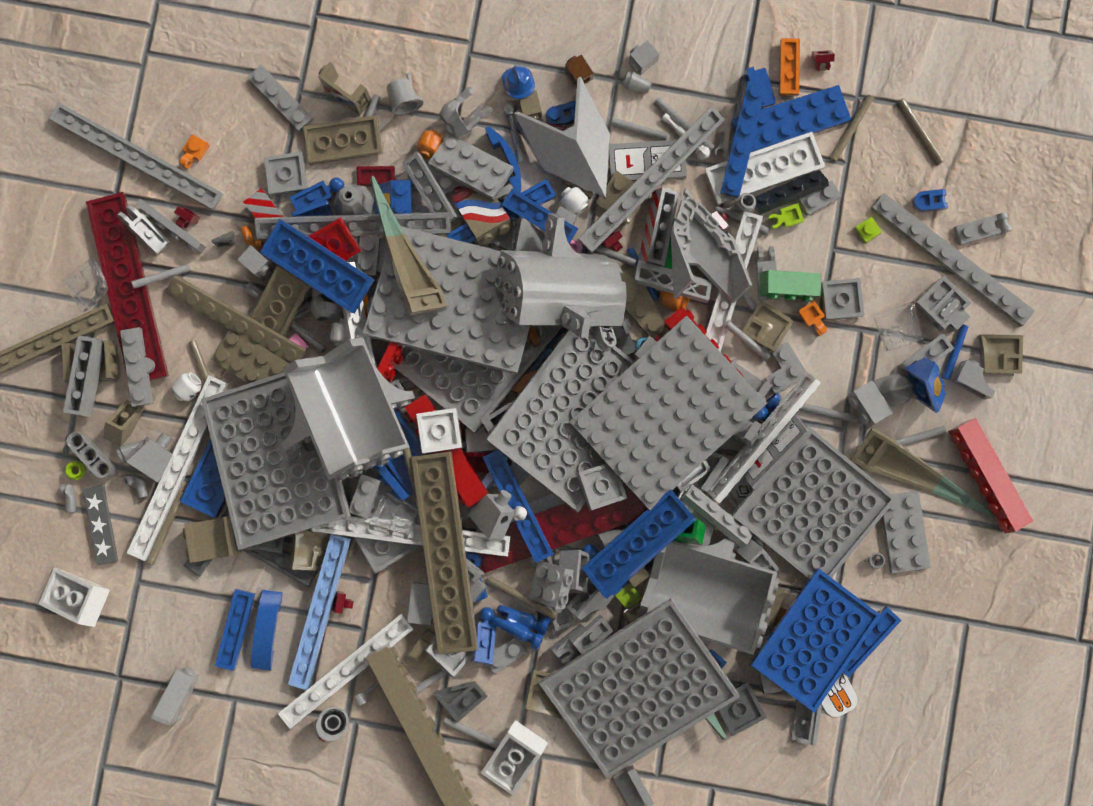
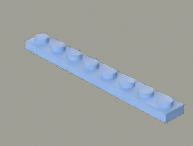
M337 534L330 535L288 685L304 690L309 689L351 538Z

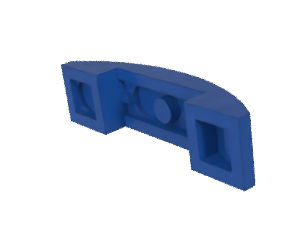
M489 126L485 127L486 135L493 150L501 147L508 164L514 168L512 172L514 177L509 178V184L512 185L514 190L521 193L520 169L512 149L499 133Z
M262 591L254 629L251 668L270 671L272 669L273 645L283 592Z

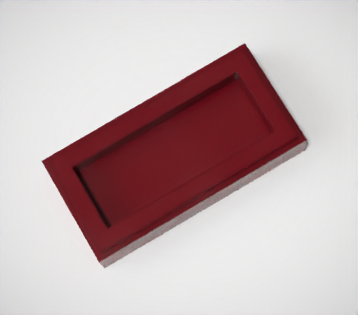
M357 166V185L372 186L370 181L372 176L375 177L378 184L394 181L395 166Z

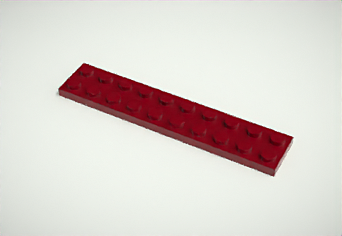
M124 192L86 201L124 365L125 359L120 331L140 327L142 328L145 358L152 359L155 363L154 371L149 373L150 381L168 377L169 374L148 286L145 285L134 289L131 282L144 278L145 274L136 236L117 217V214L122 212L131 220V215L126 210L128 206L126 195Z
M622 483L627 499L589 511L587 502H585L579 512H575L564 503L534 515L551 549H555L633 522L648 508L625 483ZM515 521L510 523L505 536H510L508 556L477 553L481 556V567L484 573L532 557Z

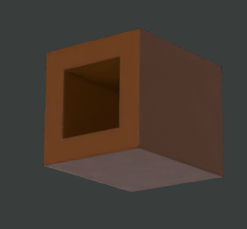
M582 54L567 60L565 71L576 88L577 78L579 77L582 78L584 84L593 80L594 73Z

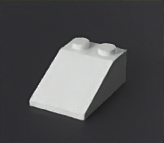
M54 568L39 601V605L77 624L95 627L110 589Z
M515 720L481 771V774L511 795H514L542 755L548 742Z

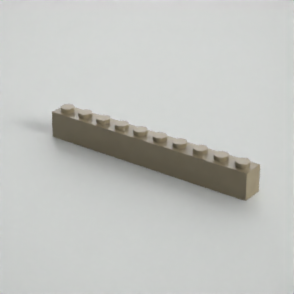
M388 643L368 654L366 659L444 806H479L478 804L474 805L471 799L473 794L470 788L464 786L462 782L464 778L461 771L455 769L453 765L455 761L450 751L446 752L443 746L445 741L442 735H437L434 729L436 725L433 718L427 716L425 712L427 708L422 699L419 700L415 694L417 692L415 684L412 681L409 682L406 677L408 675L406 667L398 662L397 658L399 655L395 647H391Z

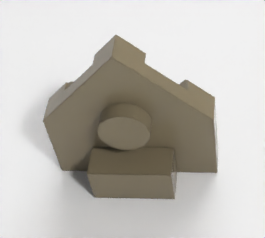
M426 628L405 663L420 673L442 668L424 651L436 637V634Z

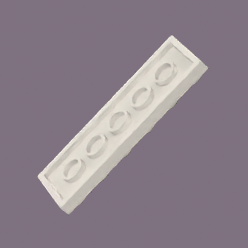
M809 132L751 152L740 195L743 193L752 194L824 169L825 164L813 133ZM728 161L705 168L704 170L717 205L737 199L736 197L720 194Z

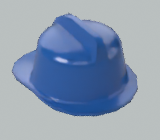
M514 65V67L509 68L502 75L505 91L512 98L523 99L534 92L535 82L528 68Z

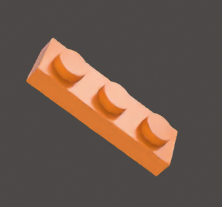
M781 38L779 96H798L800 39Z

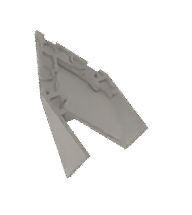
M581 77L577 78L574 126L565 131L554 128L517 111L514 113L516 127L544 172L552 173L568 183L588 192L592 191L606 199L610 133Z
M685 188L671 232L674 298H678L694 281L689 266L694 265L705 274L731 303H735L753 286L736 242L730 233L725 234L720 229V223L700 202L697 203L691 198V192Z

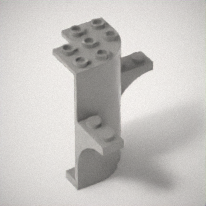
M548 213V219L545 223V238L542 242V252L500 251L497 261L498 272L495 277V288L504 294L503 301L501 302V313L518 325H562L581 338H588L591 326H622L626 306V284L621 280L620 275L623 273L621 268L613 259L603 254L575 252L566 239L564 230L565 218L557 214Z
M363 337L349 339L324 356L298 359L282 368L293 393L296 409L294 426L289 436L281 443L283 450L292 449L297 451L304 447V443L313 442L328 480L337 478L340 481L348 478L349 474L351 477L358 476L363 473V469L373 468L376 464L378 466L387 464L389 458H397L403 455L402 451L409 448L394 409L397 407L402 409L409 405V401L415 399L413 391L398 389L381 375L371 358Z
M727 536L719 543L710 546H691L672 541L655 556L651 576L637 618L672 598L704 645L709 646L711 641L754 655L756 647L760 648L763 636L760 635H765L768 623L764 620L768 621L771 609L768 607H773L776 596L772 592L776 593L779 581H776L777 572L735 560L736 554L732 553V551H737L738 545Z

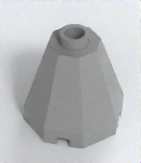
M348 184L336 192L333 208L338 215H372L374 199L365 186Z

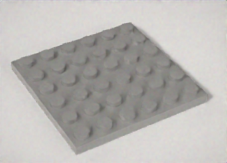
M805 425L811 433L810 437L757 490L752 489L733 512L732 516L806 577L810 578L816 568H819L832 578L897 498L811 427Z

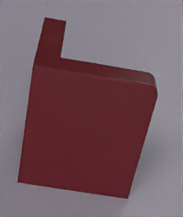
M463 452L476 473L489 472L483 457L490 453Z

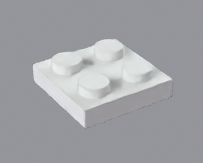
M457 408L416 414L422 453L462 448Z

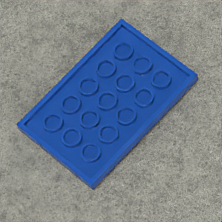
M816 568L749 665L815 713L881 615L821 569Z

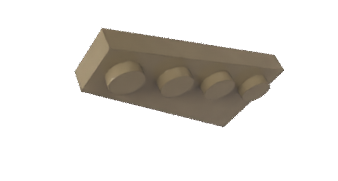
M624 263L620 267L623 272L620 276L622 282L626 284L625 310L647 336L654 339L666 329L664 320L647 287L633 282L635 267Z

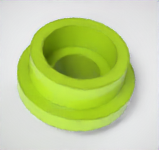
M71 461L65 469L67 477L72 480L81 479L86 472L84 464L80 461ZM75 467H78L79 472L77 474L74 473Z

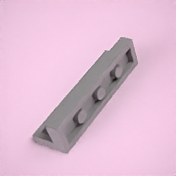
M638 261L633 272L634 283L673 293L672 269ZM693 276L694 281L680 296L708 303L712 282Z

